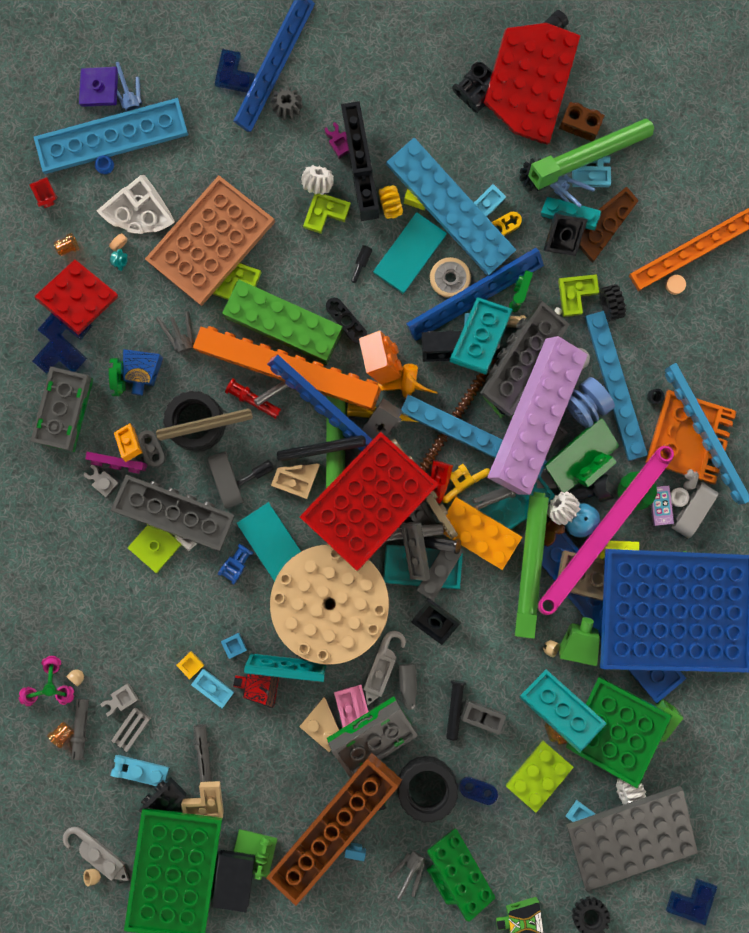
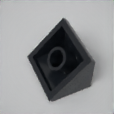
M564 211L556 212L543 250L576 256L588 219Z
M428 598L411 623L443 645L461 624V621Z

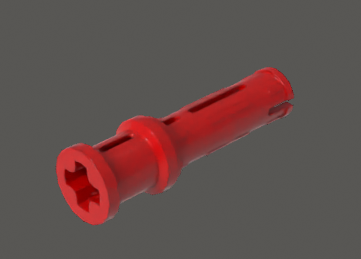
M234 378L231 379L225 389L226 394H232L239 398L240 402L246 401L274 419L277 418L281 411V408L268 401L257 406L254 399L259 396L252 393L248 386L244 387L237 383Z

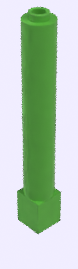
M643 119L555 158L550 155L532 163L528 176L538 190L557 182L558 178L564 174L651 137L654 125L650 120Z
M327 396V399L346 415V402ZM326 417V442L344 439L343 432L339 428L332 426ZM345 450L326 453V488L345 470Z
M534 492L533 495H529L515 636L535 639L549 497H545V493Z

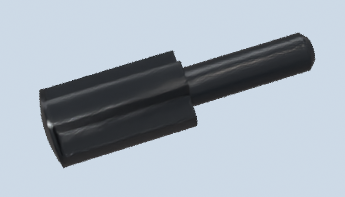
M362 245L355 262L357 267L351 279L352 283L357 282L362 267H366L372 253V248Z
M270 460L265 461L253 468L251 474L237 481V484L241 486L255 477L257 479L274 470L273 464Z

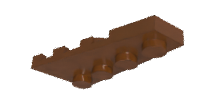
M625 187L598 209L601 211V216L595 231L587 228L584 229L579 248L592 263L639 201L628 187Z

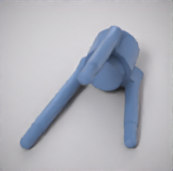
M116 62L125 92L122 98L117 89V98L121 103L122 109H125V111L140 108L139 105L142 104L140 98V79L136 77V95H134L133 92L128 90L120 63Z
M568 175L560 176L557 182L550 184V187L554 189V192L563 201L570 202L565 197L567 196L578 207L582 205L567 191L570 187L568 182L592 192L595 191V188L574 180Z

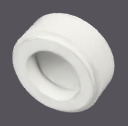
M676 488L670 492L671 504L673 506L683 507L689 502L690 496L687 490Z

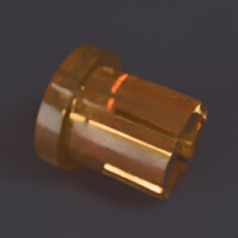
M72 233L54 242V247L60 256L72 251H79L77 240Z
M63 721L53 732H49L47 737L58 748H62L64 742L74 733V730Z

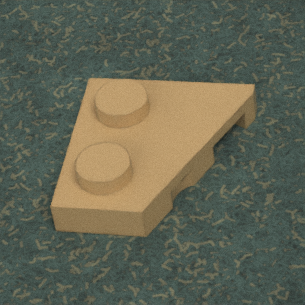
M320 464L279 467L271 486L308 499Z
M325 697L322 698L299 726L328 752L331 751L327 738L339 731V728Z

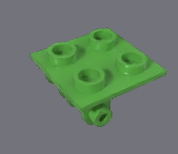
M239 829L234 852L256 855L253 870L254 878L261 880L262 877L266 878L270 872L278 838Z

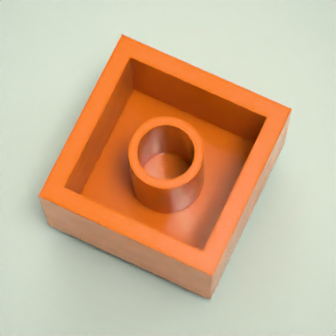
M381 331L359 338L366 373L381 385L402 378L401 370L403 368L397 357L399 350L395 342L393 343Z

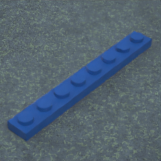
M312 0L293 1L233 121L245 131H252L315 5Z
M534 248L406 323L413 339L416 341L422 338V332L434 331L473 308L477 297L486 300L514 284L520 275H524L526 270L534 272L543 267L544 264L540 251Z
M279 355L271 358L267 363L275 375L281 376L287 386L298 391L303 400L310 402L319 414L326 416L329 419V423L339 428L346 438L360 435L365 436L366 445L357 447L360 451H363L372 441L364 431Z

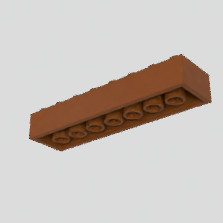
M371 753L276 864L266 879L296 906L394 793L402 779Z

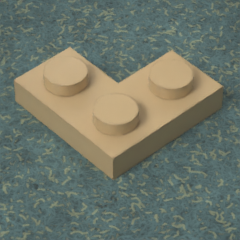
M220 781L200 782V798L182 800V813L223 818L224 811Z

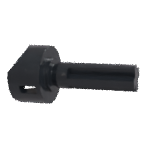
M607 474L599 477L592 486L569 492L578 501L596 496L599 502L614 498L612 494L606 491Z

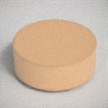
M122 233L112 240L109 247L113 251L121 249L127 243V237Z
M673 275L666 281V289L673 295L680 294L686 287V281L680 275Z

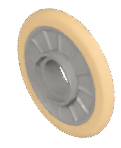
M449 257L439 260L430 272L432 288L436 293L446 298H451L468 288L471 282L469 268L463 261L457 258ZM446 274H454L456 280L454 282L446 281Z

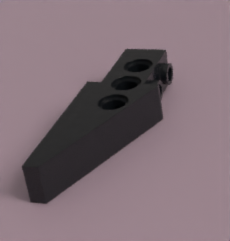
M360 101L341 104L360 220L379 219V206Z

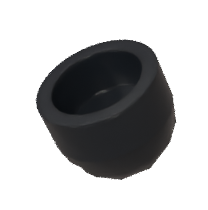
M652 389L648 392L647 399L652 404H659L664 400V393L661 389Z

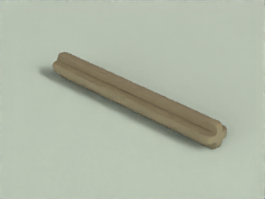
M248 408L156 430L157 439L161 441L251 420L253 415L251 409Z

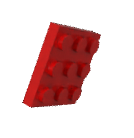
M73 260L35 295L36 301L78 335L118 298V294L77 260Z

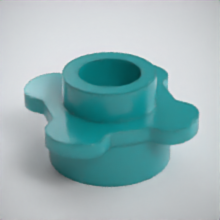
M122 249L114 251L110 257L111 265L118 267V270L122 271L123 267L127 264V253H123Z

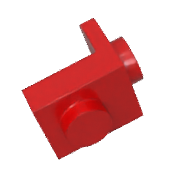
M48 177L29 184L38 202V207L43 205L44 208L55 204L54 200L57 199V196Z

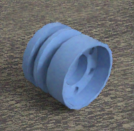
M592 377L587 378L579 385L580 392L575 389L573 390L567 404L570 414L585 428H590L593 422L599 421L598 414L605 416L615 408L610 394Z

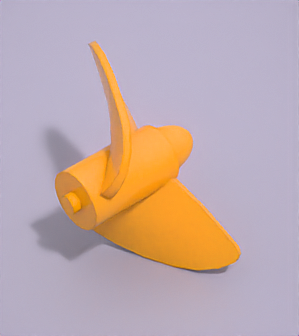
M414 364L402 366V378L383 385L378 383L381 391L401 389L404 398H407L408 395L411 396L415 389L438 394V392L428 389L416 381L418 366Z

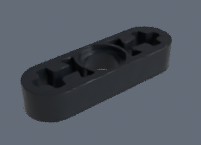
M334 297L326 302L328 314L337 324L343 327V331L353 343L360 344L359 338H354L355 332L353 330L348 332L347 330L352 329L357 324L355 330L358 333L362 331V337L367 336L365 328L340 299ZM331 303H338V310L340 312L345 310L346 312L341 313L339 317L336 318L338 312L335 309L330 310ZM343 317H350L352 323L349 326H344L341 323Z

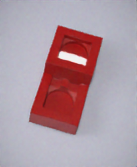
M433 461L431 478L439 484L434 492L437 495L435 500L440 504L446 493L453 465L441 461Z

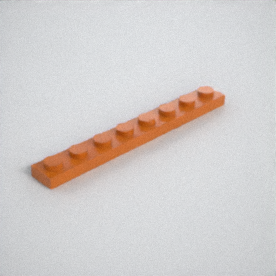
M749 208L630 273L629 277L637 291L644 289L748 231Z

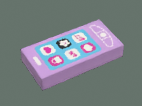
M669 486L657 487L656 498L651 504L653 526L674 524Z

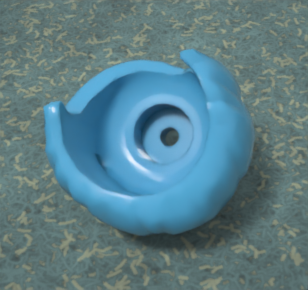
M580 503L579 508L581 510L576 513L577 517H574L572 522L568 521L565 529L569 535L587 537L596 529L601 519L599 512L589 504Z

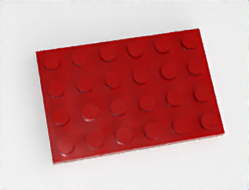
M380 432L303 512L300 518L358 572L439 484Z

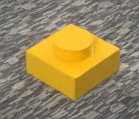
M191 651L176 666L190 680L204 664Z

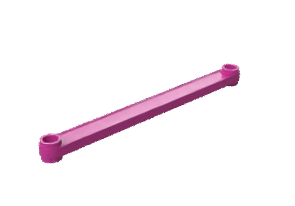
M662 446L654 452L538 603L540 613L550 615L557 610L674 457L672 448ZM661 451L667 454V459L661 457ZM544 601H549L551 603V611H545L543 609Z

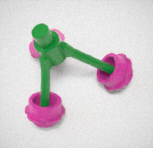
M55 656L44 658L41 664L43 665L44 672L48 673V683L44 685L41 691H36L32 687L22 688L18 698L19 702L25 704V706L33 705L37 701L38 696L44 694L46 696L55 695L56 700L62 705L72 702L74 699V689L71 686L64 685L56 690L55 684L52 683L53 674L58 672L61 660Z

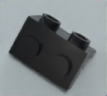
M170 777L166 782L162 780L154 788L156 792L153 795L149 793L141 801L143 805L139 811L142 812V809L146 808L171 811L186 797L187 793Z

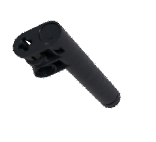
M556 10L544 23L564 29L569 24V21L562 11ZM482 62L474 63L471 66V70L464 76V79L459 84L452 86L453 92L475 113H478L485 106L484 100L493 72ZM479 72L482 75L476 76L474 73Z

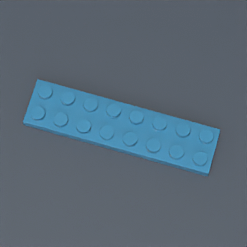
M178 98L38 135L34 137L42 172L48 174L96 161L99 156L111 157L188 136V131Z
M415 138L410 140L386 162L391 171L487 276L516 251L511 243Z

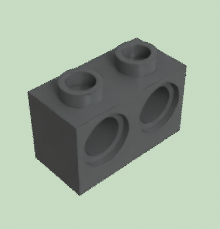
M467 699L460 718L464 722L500 735L506 715L503 712Z

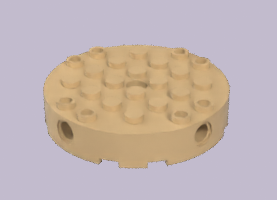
M319 545L295 555L279 572L271 592V618L280 639L296 655L319 664L344 663L365 653L382 634L389 614L388 590L381 573L370 560L357 572L329 545ZM330 598L334 599L336 603L335 608L332 610L327 609L325 602Z

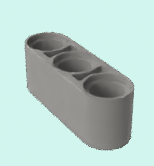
M703 482L697 485L696 492L693 491L686 508L683 507L676 518L677 522L672 525V529L688 539L696 532L718 496L717 491Z

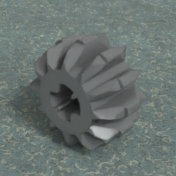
M288 86L287 90L281 87L280 93L274 92L275 97L271 99V103L273 104L272 110L276 112V116L280 117L283 115V119L286 120L287 115H290V118L293 119V113L296 115L300 114L299 109L303 108L301 103L302 97L298 95L296 89L291 91V87Z

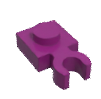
M334 122L333 127L335 131L330 132L326 127L325 134L327 137L332 138L329 140V145L337 157L341 158L349 153L345 131L340 134L339 126Z

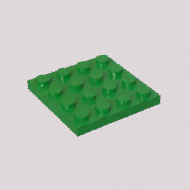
M598 677L586 705L607 724L581 753L569 743H567L566 748L635 788H639L673 715L606 679Z

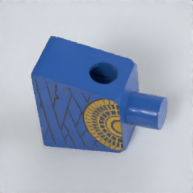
M123 349V378L127 383L133 384L131 394L143 396L144 385L154 386L163 360L160 354Z

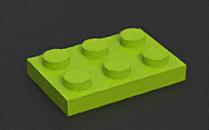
M542 741L505 786L537 813L574 767L546 742Z

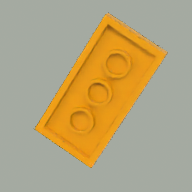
M455 497L446 515L458 534L452 540L460 539L463 547L503 570L521 541L522 536L483 512L476 510V508L460 498ZM444 529V533H443V534H444L445 536L449 537V535L447 534V532H446L445 529Z

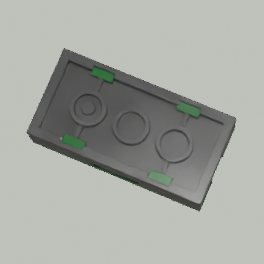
M50 366L31 442L75 452L93 378L85 374Z
M393 696L329 736L327 741L332 753L351 778L371 753L381 760L418 737L411 721Z

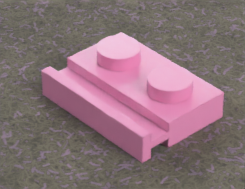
M361 684L334 692L342 728L368 713Z

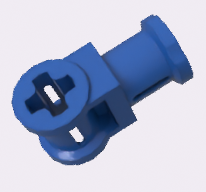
M238 544V549L234 556H230L226 560L218 575H223L232 581L231 584L234 585L243 573V569L246 566L244 563L250 555H253V552L245 546Z

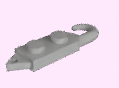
M390 631L383 637L363 688L366 693L367 705L379 696L382 697L396 661L394 652L388 649L391 639L398 637L401 640V647H405V637L398 631Z
M71 827L64 832L63 843L66 848H70L68 843L69 835L76 834L83 840L79 848L81 857L111 881L112 879L128 881L129 877L124 866L125 862L97 839H94L80 827Z

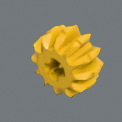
M385 186L379 189L378 194L385 217L393 219L402 215V204L396 186Z

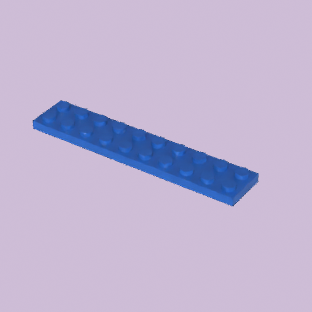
M565 532L556 534L554 543L548 547L544 546L542 567L553 581L558 577L562 551L577 553L579 550ZM569 593L567 595L568 599L583 617L591 618L594 621L593 628L598 629L599 636L601 637L603 601ZM628 670L655 703L662 700L686 679L681 671Z

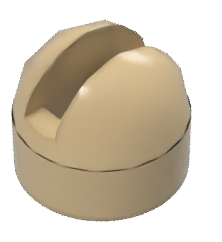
M549 640L545 642L547 647H543V650L548 656L554 658L559 651L560 644Z
M73 670L66 677L78 687L84 679V674L80 670Z
M96 869L85 870L83 875L85 885L92 886L97 884L101 878L100 872Z

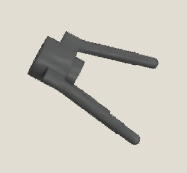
M188 311L185 312L188 337H186V334H180L174 317H170L177 335L175 340L159 317L156 318L172 343L174 350H177L178 353L191 350V344H194Z
M412 851L411 855L407 853L405 858L389 875V878H393L408 863L407 868L410 869V872L397 897L398 901L402 899L416 872L417 876L411 894L412 897H415L423 869L426 865L424 863L426 858L415 851Z

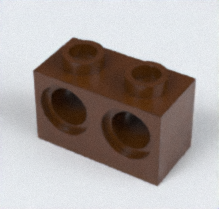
M570 102L559 129L592 142L598 134L605 115L601 114L598 110L585 108L580 103ZM570 115L576 116L577 119H572ZM587 122H592L595 126H589Z

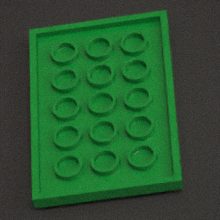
M148 808L142 809L124 931L135 933H206L222 818Z

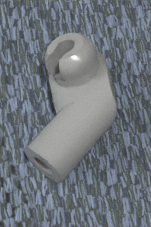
M689 469L687 474H685V478L689 480L683 484L686 490L695 489L699 478L697 471L694 472L692 469Z

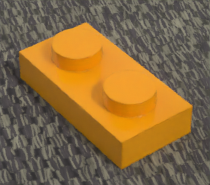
M130 423L114 432L121 458L125 462L142 453L135 429Z

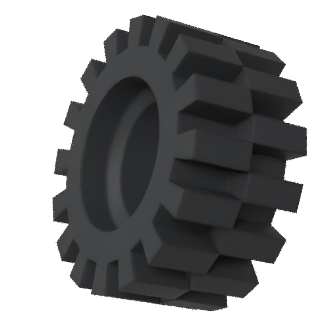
M617 284L600 288L599 291L602 311H604L608 321L624 318L626 315V309L624 308L626 305L623 301L624 297H622L623 293Z
M586 897L585 900L581 898L580 903L576 902V907L572 910V919L579 932L605 933L604 929L608 930L610 914L600 900H597L595 897L592 899ZM588 910H595L598 913V919L593 924H587L584 921V914Z

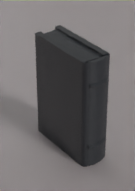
M220 850L218 852L214 887L211 894V907L247 913L256 855Z

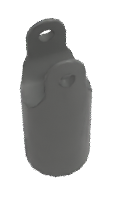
M400 664L399 682L403 704L407 709L412 710L416 705L415 698L417 694L416 664Z

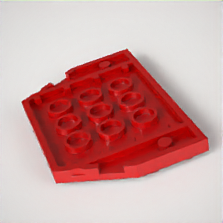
M549 23L505 29L484 104L494 111L499 119L504 121L512 133L546 145L550 144L581 35Z

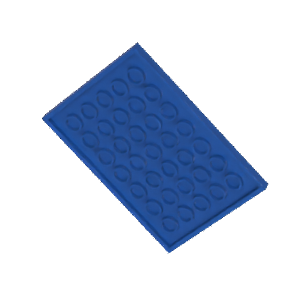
M605 549L600 668L749 672V555Z

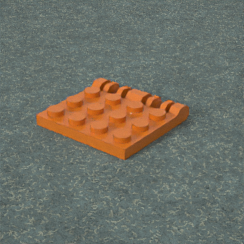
M667 390L645 463L648 462L658 448L668 446L672 448L674 457L665 469L683 475L687 474L689 469H692L699 474V480L715 485L718 477L705 472L719 474L718 468L707 465L708 459L712 460L713 457L702 444L703 439L700 434L695 432L691 417L685 414L682 401L677 399L674 391ZM697 399L715 434L729 438L730 433L717 429L718 424L732 427L733 421L728 419L734 420L736 411ZM718 438L724 450H726L728 441ZM664 451L660 452L662 458H668Z

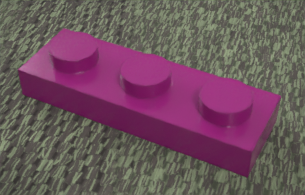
M87 452L85 457L86 460L91 461V465L102 467L104 463L109 464V468L121 470V467L129 468L128 472L140 474V471H146L147 464L133 460L125 462L122 458Z

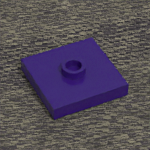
M117 67L81 68L79 105L81 107L117 104Z

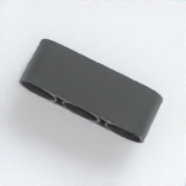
M224 451L207 457L225 509L244 503V499L240 495L241 491L237 484V479L235 480L234 478L235 473L231 462L228 460L227 452Z

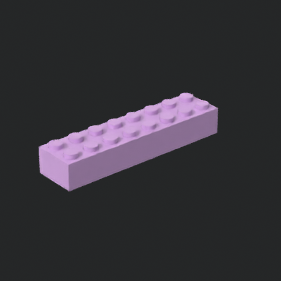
M559 336L545 339L487 478L517 494H531L588 354Z

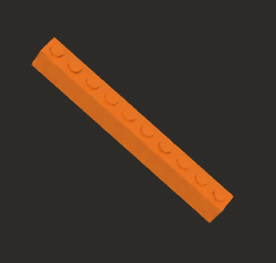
M208 326V328L200 327L193 348L199 353L285 381L281 376L275 375L271 371V367L267 365L271 358L279 355L321 394L371 411L375 409L381 392V388L377 385L376 381L370 379L363 381L355 374L349 373L345 375L337 368L331 367L327 369L319 362L313 361V363H309L301 356L295 355V357L288 356L286 351L278 349L276 352L270 350L271 347L260 343L258 346L253 344V341L250 339L242 338L240 340L232 333L225 332V334L218 332V329Z

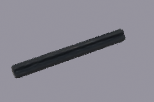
M360 435L281 450L277 452L278 461H287L363 447L366 445V438Z

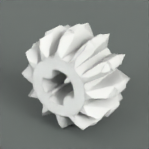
M314 165L306 167L301 178L303 189L308 190L309 193L313 192L315 195L329 193L333 186L334 176L330 170H327L326 167L322 168L320 165L318 167Z
M560 492L558 496L555 495L554 499L550 500L551 503L548 505L547 514L556 524L566 525L568 521L572 522V519L577 517L576 513L581 510L579 508L580 503L571 493Z
M618 778L616 787L622 804L645 798L646 791L644 790V785L641 783L639 788H635Z

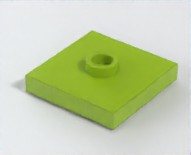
M147 525L129 545L128 549L155 573H158L182 544L172 534Z

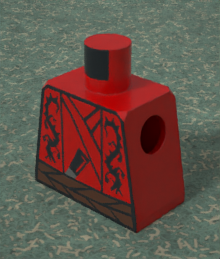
M247 674L246 677L236 675L233 687L244 689V699L273 708L275 706L279 677Z

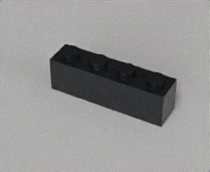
M462 331L422 332L423 362L450 361ZM500 343L493 359H499L497 355L500 352Z

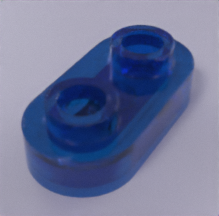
M470 776L464 777L460 781L459 789L464 797L485 805H491L496 802L498 792L494 785ZM471 783L473 785L472 789L467 790L465 788L466 784ZM486 790L491 791V795L488 797L484 796Z

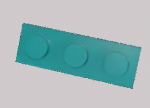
M551 197L546 198L541 211V216L553 219L554 214L558 211L586 218L588 220L585 228L594 231L601 216L600 210L585 206L578 207L574 203Z

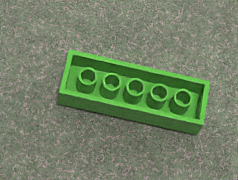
M239 279L222 312L225 319L325 364H328L343 332L341 325Z

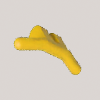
M461 464L456 471L451 473L450 480L455 487L443 497L442 501L444 503L450 502L459 493L487 477L490 469L486 468L471 476L465 465ZM463 475L465 480L460 483L458 478Z

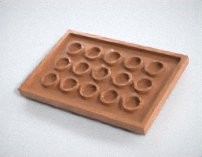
M218 175L149 253L145 260L202 306L272 227L275 219Z

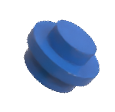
M99 156L95 161V168L100 174H109L114 169V162L109 156Z

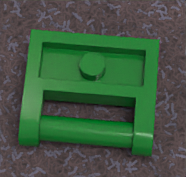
M526 270L524 275H520L516 281L514 291L517 293L509 304V308L513 309V312H517L524 302L533 272Z

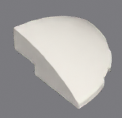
M140 175L97 210L107 222L131 233L157 232L175 222L164 201L145 175Z

